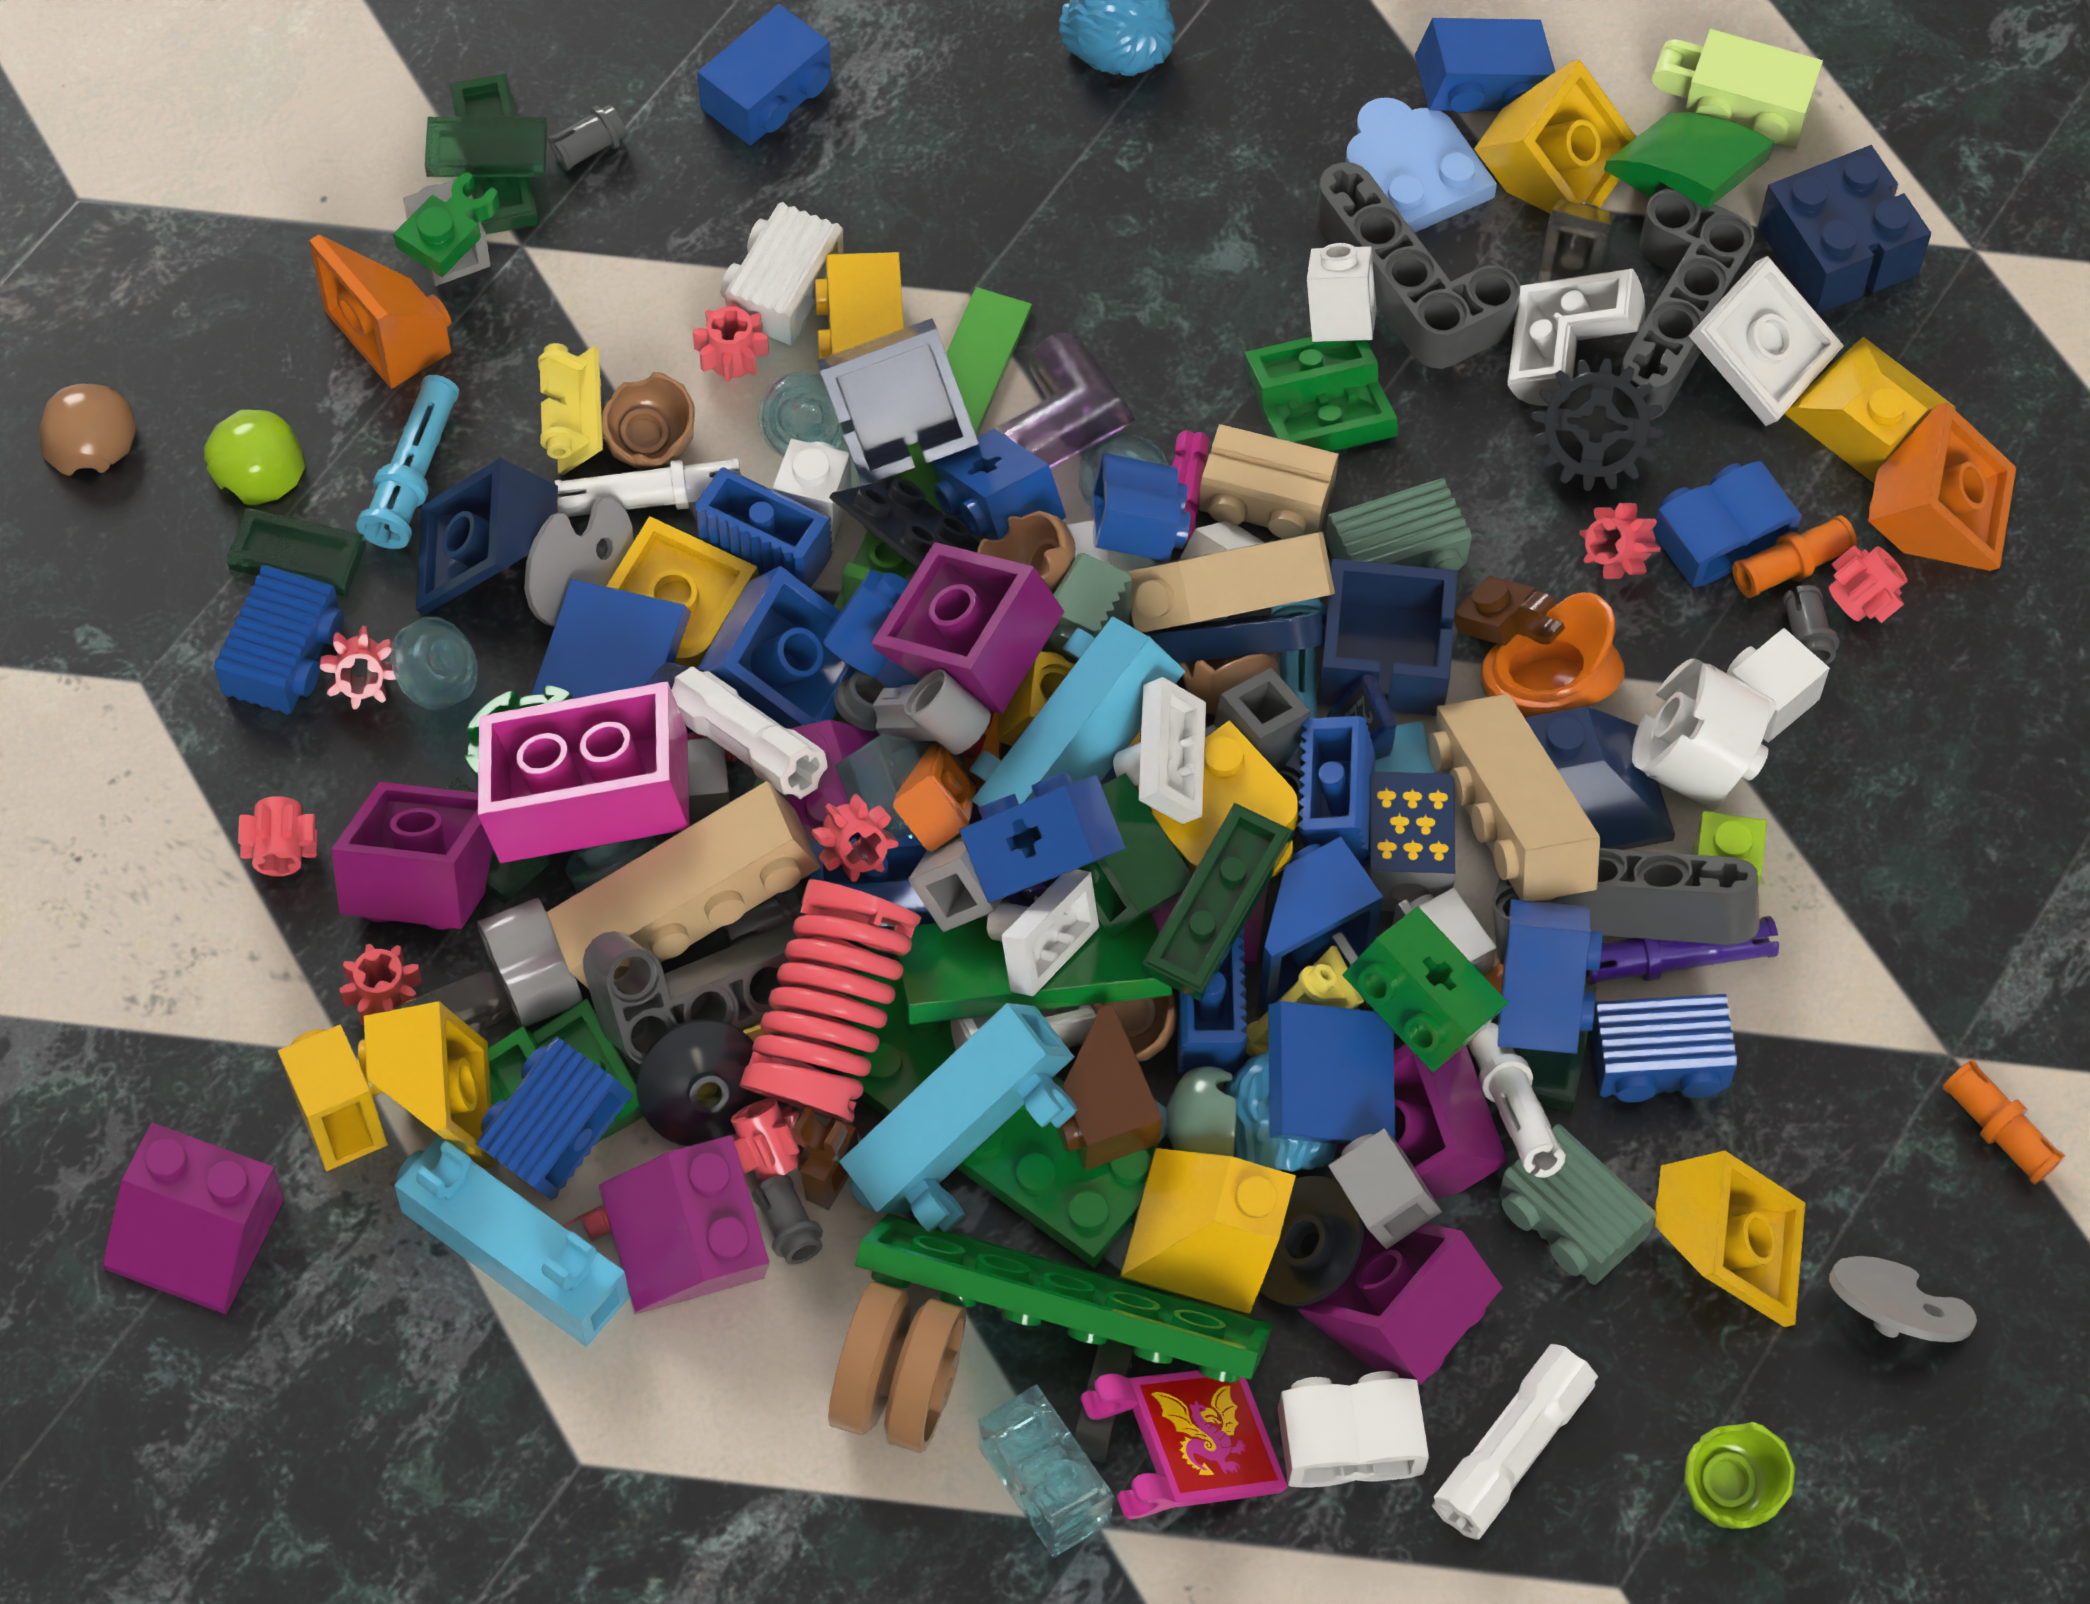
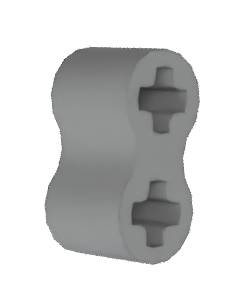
M539 898L529 900L477 921V927L489 960L502 984L520 1027H528L566 1012L583 1001L576 978L568 970L548 915Z

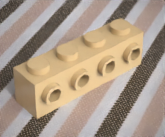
M1503 694L1437 706L1436 732L1430 733L1428 737V749L1432 765L1435 770H1442L1444 774H1450L1454 777V802L1457 806H1464L1470 815L1477 840L1480 843L1486 842L1494 855L1495 867L1499 877L1502 880H1509L1520 900L1550 901L1561 896L1597 890L1600 836L1511 696Z
M766 781L546 913L569 972L589 989L583 969V957L588 945L600 934L611 931L624 933L654 954L661 963L666 959L682 954L691 944L718 928L736 922L745 912L777 893L790 890L801 879L820 869V865L796 810ZM631 957L624 959L616 967L614 980L621 978L629 970Z

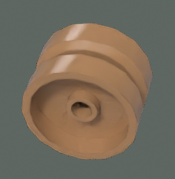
M872 1281L861 1296L842 1348L830 1397L829 1425L863 1436L877 1425L886 1406L884 1428L888 1443L923 1453L934 1436L954 1384L965 1330L966 1308L932 1298L918 1309L909 1328L911 1305L907 1290Z

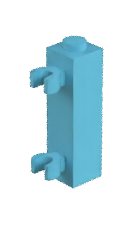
M1113 616L1096 638L1077 628L1063 646V649L1079 659L1002 761L986 750L981 753L969 771L985 781V783L971 801L978 807L1015 794L1018 803L1021 804L1035 798L1031 785L1068 771L1072 783L1097 775L1099 782H1101L1113 767L1115 754L1127 748L1141 730L1143 685L1161 677L1176 684L1185 670L1149 636Z
M1006 1003L839 1161L852 1178L849 1183L850 1189L861 1204L877 1213L907 1214L912 1209L914 1216L926 1231L932 1232L939 1226L943 1232H948L965 1216V1213L953 1196L943 1189L939 1183L1019 1108L1025 1105L1030 1115L1041 1127H1045L1051 1121L1056 1128H1060L1078 1111L1067 1093L1052 1080L1074 1056L1036 1006Z
M438 1136L424 1152L422 1150L415 1151L401 1166L394 1187L402 1213L585 1347L592 1342L628 1300L629 1293L624 1270L597 1252L593 1245L578 1234L568 1231L471 1160L470 1156L451 1142L444 1141Z

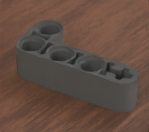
M1350 162L1333 164L1324 170L1319 185L1316 213L1317 225L1330 244L1347 243L1354 247H1372L1376 306L1412 355L1421 364L1439 369L1450 367L1502 342L1510 336L1514 329L1520 297V283L1510 270L1501 266L1488 265L1450 281L1367 170L1360 165Z
M1674 189L1661 190L1649 199L1639 241L1640 250L1645 258L1653 264L1673 272V275L1627 350L1621 368V373L1628 366L1635 369L1630 382L1635 388L1648 382L1653 386L1649 394L1643 399L1647 406L1653 404L1662 405L1663 412L1650 418V420L1661 417L1668 409L1696 362L1701 350L1689 335L1746 273L1755 238L1752 226L1743 217L1715 204L1709 209H1705ZM1650 370H1651V371L1654 372V374H1652V375L1650 376V378L1648 379V377H1649V372H1650ZM1617 389L1616 401L1620 410L1628 417L1638 419V414L1632 401L1626 394Z
M1600 848L1597 890L1561 896L1550 901H1535L1590 907L1591 930L1602 931V936L1734 945L1749 941L1757 935L1760 929L1757 869L1748 861L1734 857ZM1500 878L1493 898V915L1497 958L1504 965L1511 899L1520 900L1509 880H1502Z
M795 920L665 974L658 958L626 934L616 931L600 934L591 941L585 950L583 969L599 1025L605 1038L640 1064L653 1042L667 1030L681 1023L697 1019H714L743 1029L760 1022L766 1012L774 1011L769 1005L768 999L774 988L782 987L776 978L779 967L782 964L791 963L785 957L784 952L790 940L798 939L792 929ZM631 957L629 970L624 976L614 980L616 967L621 961ZM844 967L850 971L854 970L852 968ZM765 968L763 980L758 986L750 990L753 976L756 972ZM707 992L705 1004L700 1010L691 1014V1007L695 999L702 993ZM648 1017V1023L644 1031L637 1037L631 1038L635 1024L642 1018Z

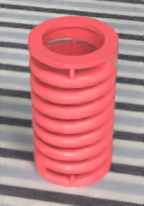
M809 879L801 901L802 908L800 913L806 915L799 916L792 928L793 933L798 939L790 940L784 952L785 957L791 963H785L779 967L776 978L782 987L774 988L768 999L769 1005L774 1011L766 1012L760 1023V1027L766 1035L758 1036L755 1039L749 1065L744 1070L739 1086L761 1096L775 1098L778 1102L801 1110L807 1106L813 1109L817 1115L827 1118L834 1117L843 1122L853 1123L855 1117L854 1109L857 1102L851 1100H856L862 1096L863 1084L856 1079L846 1076L829 1074L806 1063L860 1077L868 1075L871 1069V1062L868 1058L851 1053L825 1041L872 1053L878 1048V1036L831 1016L879 1029L886 1025L887 1013L882 1009L862 1003L836 991L866 998L885 1005L894 1001L896 993L892 986L875 981L844 967L864 971L893 981L902 977L904 969L903 965L896 960L875 954L842 939L855 941L883 953L906 955L911 950V938L915 927L920 923L921 917L907 908L871 894L826 881ZM881 923L893 925L895 928L893 931L878 926Z

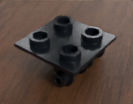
M894 478L833 492L829 497L864 525L865 529L890 546L894 552L903 556L908 563L914 565L917 569L934 542L978 552L980 542L971 536L972 531L969 526L954 516L941 513L925 500L926 494L924 491L908 480Z

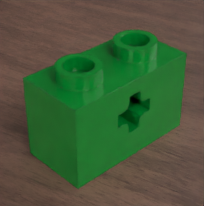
M1419 906L1378 936L1342 974L1433 1073L1471 1042L1509 1004Z

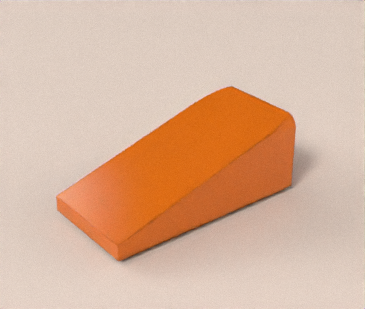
M936 741L929 746L897 792L893 807L924 848L928 851H935L960 833L959 829L969 826L973 808L971 800L976 794L977 787L951 753Z

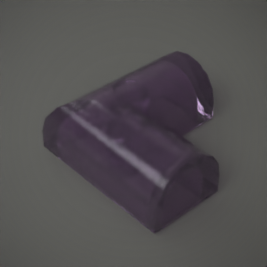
M1057 333L1047 337L1037 345L1032 352L1029 362L1033 379L1046 399L998 425V430L1048 463L1050 468L1132 424L1135 422V418L1128 405L1080 338L1071 333Z

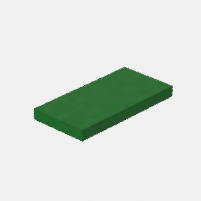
M1153 916L1114 938H1111L1098 918L1099 928L1034 996L1010 992L1003 943L992 940L987 932L988 918L974 919L945 932H942L937 923L917 925L911 938V950L906 955H894V959L900 962L904 969L899 981L909 1024L995 1015L1006 1003L1036 1006L1038 1010L1172 995V987L1142 973V963L1159 935Z

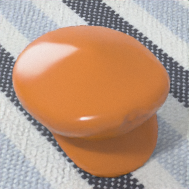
M1585 592L1573 594L1550 609L1546 616L1552 620L1563 622L1565 629L1551 644H1540L1519 634H1516L1506 646L1496 644L1488 652L1481 667L1480 683L1484 694L1487 697L1509 694L1524 718L1585 706L1589 707L1617 691L1624 680L1625 668L1621 655L1612 644L1616 630L1615 615L1609 604L1600 596Z

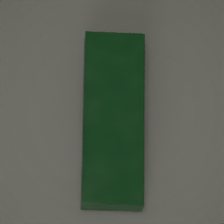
M507 73L449 83L466 170L474 177L476 190L472 194V199L481 198L491 187L498 191L500 204L498 211L490 219L481 222L485 233L492 234L539 225Z
M1234 802L1144 959L1142 973L1201 1001L1289 847L1293 837V830Z

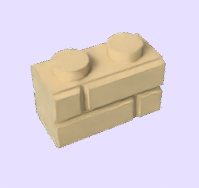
M1219 424L1211 453L1202 475L1199 510L1208 512L1218 522L1227 521L1233 525H1238L1244 521L1267 527L1271 533L1282 539L1318 533L1321 531L1325 513L1334 489L1339 454Z

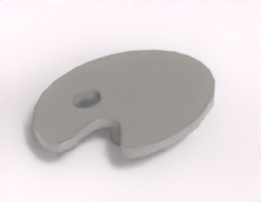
M611 497L597 498L592 506L587 528L581 536L575 533L569 518L562 512L551 515L542 525L532 543L526 560L524 590L529 608L535 617L545 625L555 627L571 579L606 587L633 544L634 538L631 521L626 510L618 501ZM601 539H604L608 546L607 554L603 559H600L596 552L597 544Z
M1854 1256L1840 1259L1829 1273L1831 1286L1839 1297L1849 1306L1873 1320L1875 1328L1885 1336L1894 1338L1899 1333L1929 1341L1956 1342L1969 1337L1977 1323L1976 1314L1972 1307L1962 1299L1934 1297L1920 1291L1916 1286L1919 1274L1911 1267L1876 1257Z

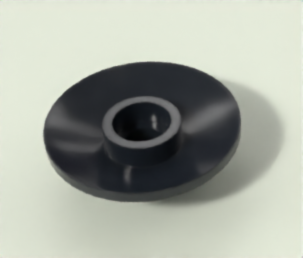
M714 1019L687 1021L674 1026L659 1036L643 1056L636 1078L637 1101L649 1125L663 1138L687 1147L737 1134L731 1122L732 1116L742 1108L765 1098L739 1086L744 1070L749 1065L754 1041L738 1027ZM714 1082L718 1085L717 1092L707 1100L696 1098L699 1087L704 1083Z
M1305 1176L1295 1179L1280 1238L1259 1290L1269 1299L1292 1307L1317 1303L1336 1291L1354 1269L1363 1244L1364 1224L1338 1182L1322 1176Z

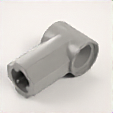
M942 669L930 672L916 685L883 688L873 704L877 717L875 729L890 742L937 741L954 755L966 751L979 740L985 732L991 717L987 707Z

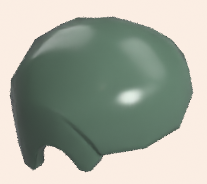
M1212 1066L1195 1067L1186 1072L1170 1096L1166 1108L1168 1139L1174 1150L1234 1157L1236 1100L1234 1097L1222 1093L1225 1081L1232 1080L1231 1073L1224 1071L1222 1068Z

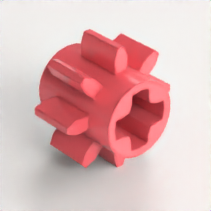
M732 303L731 306L722 307L716 311L709 309L705 311L707 329L698 328L693 330L694 350L700 352L701 370L705 372L713 369L717 374L723 376L726 382H730L732 378H738L747 373L755 375L757 373L755 356L769 355L768 335L762 333L761 315L756 313L749 316L746 311L738 308L737 303Z
M1619 503L1615 511L1611 507H1597L1594 509L1596 521L1588 529L1580 530L1579 535L1585 539V547L1588 553L1583 561L1585 563L1603 564L1604 579H1621L1625 572L1629 575H1644L1647 573L1644 561L1652 553L1660 552L1661 547L1655 544L1653 528L1657 523L1656 519L1636 518L1638 510L1635 503Z
M1854 545L1832 563V566L1837 571L1834 574L1837 580L1829 585V591L1841 609L1853 620L1859 622L1867 615L1870 619L1875 616L1882 623L1904 605V602L1899 597L1902 594L1899 588L1907 583L1906 575L1892 556L1881 547L1877 546L1871 552H1868L1866 549L1861 552Z
M367 626L361 627L359 636L348 640L338 632L334 634L333 644L337 651V656L325 655L321 656L320 660L321 670L335 673V677L328 683L327 694L333 696L342 691V693L351 697L353 709H358L361 699L372 695L383 703L386 700V690L382 683L383 679H399V665L384 662V659L392 651V641L387 639L378 644L371 638H368ZM355 658L367 660L365 676L357 677L352 675Z
M858 794L852 796L850 804L835 807L828 803L825 806L828 815L824 820L823 827L812 829V835L818 843L827 847L818 857L829 871L836 869L842 864L843 871L852 882L858 880L860 872L875 869L882 873L885 870L882 862L886 857L887 850L898 847L899 843L891 832L883 829L891 821L890 815L881 805L874 807L868 812L867 804ZM859 832L861 835L860 839L852 844L849 841L850 837Z
M273 796L258 801L254 807V816H239L238 843L241 844L240 857L242 859L252 858L254 869L265 875L286 876L297 872L301 867V857H316L317 829H315V815H303L302 805L288 797Z
M367 944L365 953L355 963L344 961L343 969L346 979L350 983L345 984L339 990L344 1006L352 1007L358 1005L357 1012L361 1025L364 1026L365 1015L419 1005L417 994L412 989L422 983L418 964L404 966L401 946L396 945L391 951L385 949H375L371 944Z
M767 1098L742 1108L732 1116L731 1122L737 1133L733 1135V1139L744 1174L754 1170L758 1180L765 1181L777 1175H784L798 1166L801 1152L797 1146L799 1144L791 1135V1129L800 1116L799 1110L793 1111L791 1105L780 1109L775 1098Z

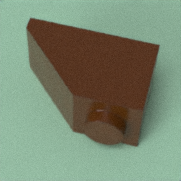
M1114 1004L1100 1007L1062 1087L1072 1099L1078 1111L1060 1128H1056L1065 1151L1071 1152L1076 1150L1085 1171L1159 1145L1163 1120Z

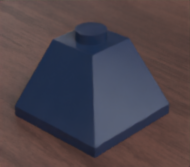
M500 457L424 503L421 508L416 611L426 615L529 555L532 543L542 525L551 515L557 513L558 485Z
M1588 706L1525 718L1598 832L1600 848L1626 850L1674 841L1675 832L1659 782L1648 777L1643 771L1635 767L1632 762L1633 743L1639 725Z

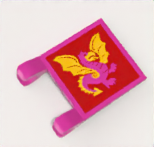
M1199 1370L1128 1378L1119 1374H1106L1100 1376L1094 1382V1391H1086L1081 1395L1085 1412L1091 1420L1104 1419L1133 1409L1157 1473L1138 1475L1131 1481L1132 1490H1123L1117 1495L1122 1512L1127 1519H1138L1175 1507L1279 1494L1288 1488L1246 1378L1239 1376L1238 1382H1222L1204 1376Z

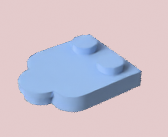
M1393 98L1374 99L1361 108L1357 119L1359 134L1354 136L1349 142L1345 162L1360 165L1370 173L1414 233L1495 198L1497 183L1448 115L1442 111H1429L1428 108L1411 110L1408 105Z

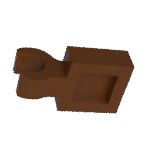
M1488 576L1455 610L1454 622L1459 633L1504 646L1516 634L1526 636L1537 643L1548 645L1565 629L1563 622L1552 620L1546 616L1549 610L1556 604L1552 596L1544 592H1537L1535 587L1493 576Z
M806 1106L791 1129V1135L794 1140L804 1147L799 1158L798 1171L801 1173L806 1200L830 1210L849 1178V1174L839 1161L858 1144L856 1127L834 1117L831 1118L826 1127L814 1117L813 1109Z

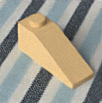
M1323 532L1178 559L1125 571L1130 574L1132 579L1130 610L1134 629L1141 633L1335 594Z

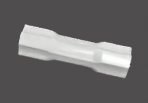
M692 666L675 677L671 691L684 724L697 734L707 736L749 765L756 776L765 782L768 781L783 795L793 794L797 798L802 799L818 788L820 777L828 768L824 750L795 730L784 728L739 697L737 690L709 671L700 672Z
M1550 1344L1522 1381L1516 1396L1473 1452L1462 1459L1434 1496L1435 1502L1432 1504V1507L1444 1522L1456 1528L1464 1536L1474 1539L1481 1538L1509 1501L1512 1490L1557 1430L1568 1423L1595 1387L1594 1382L1598 1376L1587 1361L1576 1356L1567 1347Z

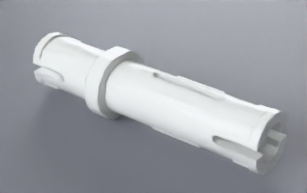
M735 457L732 460L684 465L683 460L671 461V467L565 481L555 480V484L558 485V513H565L567 517L590 515L596 499L608 497L618 501L625 510L676 504L677 510L689 508V502L698 501L720 468L725 467L741 475L739 458Z
M1490 1022L1467 1044L1481 1071L1479 1082L1485 1097L1496 1103L1499 1114L1516 1146L1525 1170L1528 1173L1532 1171L1536 1177H1549L1561 1169L1565 1163V1154L1557 1142L1544 1110L1531 1087L1533 1075L1527 1061L1521 1056L1516 1055L1512 1047L1497 1046L1498 1026Z

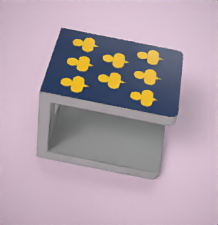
M1373 772L1371 774L1370 864L1364 866V870L1383 895L1381 911L1395 912L1396 904L1404 900H1408L1411 903L1427 894H1432L1435 898L1453 888L1456 870L1454 777L1452 775L1405 772Z

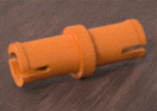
M1839 515L1801 534L1788 532L1777 539L1775 546L1747 559L1735 562L1732 568L1735 583L1743 595L1752 598L1759 595L1760 592L1789 579L1800 582L1813 575L1815 567L1843 555L1854 545L1857 547L1855 530L1845 517Z
M1973 1059L1959 1068L1943 1085L1942 1089L1946 1093H1950L1983 1128L1980 1136L1988 1144L1996 1142L2030 1177L2029 1180L2034 1185L2049 1175L2066 1157L2024 1115L2028 1109L2018 1099L2011 1102L1978 1067V1064Z

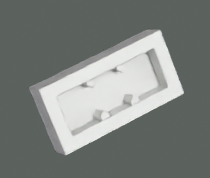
M1161 677L1143 685L1141 742L1118 751L1114 756L1113 765L1117 777L1126 773L1134 786L1139 785V801L1177 822L1185 824L1202 817L1206 702L1166 678Z
M1075 869L1061 875L1030 907L1001 901L996 910L989 913L987 932L992 940L1003 943L1010 992L1034 996L1097 931L1099 922L1091 872Z

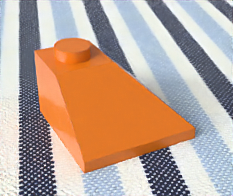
M320 234L309 240L324 311L391 389L451 353L447 327L452 324L451 318L445 306L436 295L431 294L426 297L411 278Z
M1948 403L1937 405L1877 470L1873 496L1869 506L1868 522L1905 554L1988 571L1999 569L2017 467Z

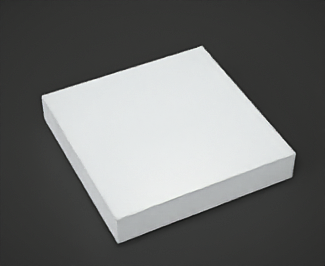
M1768 256L1756 261L1689 335L1765 426L1778 421L1844 346Z

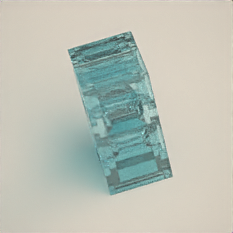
M1037 1384L979 1419L980 1452L1053 1558L1111 1523L1113 1493Z

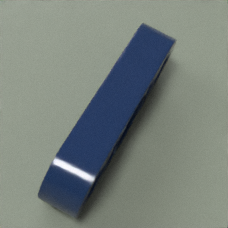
M1319 610L1196 622L1145 632L1177 663L1293 651L1316 647L1325 643L1321 611Z

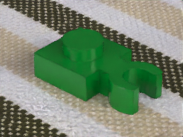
M469 172L460 175L452 185V197L447 202L432 194L394 233L396 248L439 276L444 277L480 240L481 233L479 223L477 222L486 221L496 214L500 205L498 191L491 187L481 198H468L476 190L474 177Z

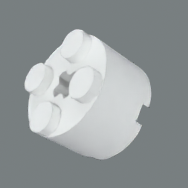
M1689 659L1668 676L1655 694L1665 700L1656 718L1646 713L1644 714L1635 735L1632 762L1635 767L1643 771L1648 777L1708 810L1715 811L1722 805L1728 793L1741 777L1748 781L1752 780L1762 769L1767 759L1768 748L1761 744L1767 724L1774 714L1776 702L1774 699L1711 664H1705L1697 659Z

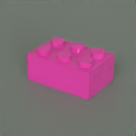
M668 681L479 716L478 817L500 863L683 831L690 827L688 731Z

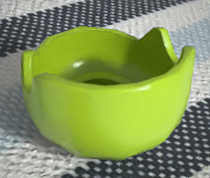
M239 410L215 426L204 446V460L207 464V471L220 489L227 488L231 490L246 505H258L278 500L297 485L305 469L302 447L295 433L282 418L266 410Z
M1750 1422L1720 1426L1702 1435L1699 1442L1693 1445L1686 1457L1683 1484L1694 1510L1719 1527L1745 1529L1763 1524L1779 1512L1793 1494L1796 1467L1786 1443L1763 1425Z

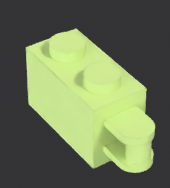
M1710 29L1704 47L1682 40H1669L1665 42L1652 75V83L1656 88L1665 93L1686 98L1685 112L1722 118L1754 130L1775 141L1774 144L1796 149L1815 94L1823 60Z

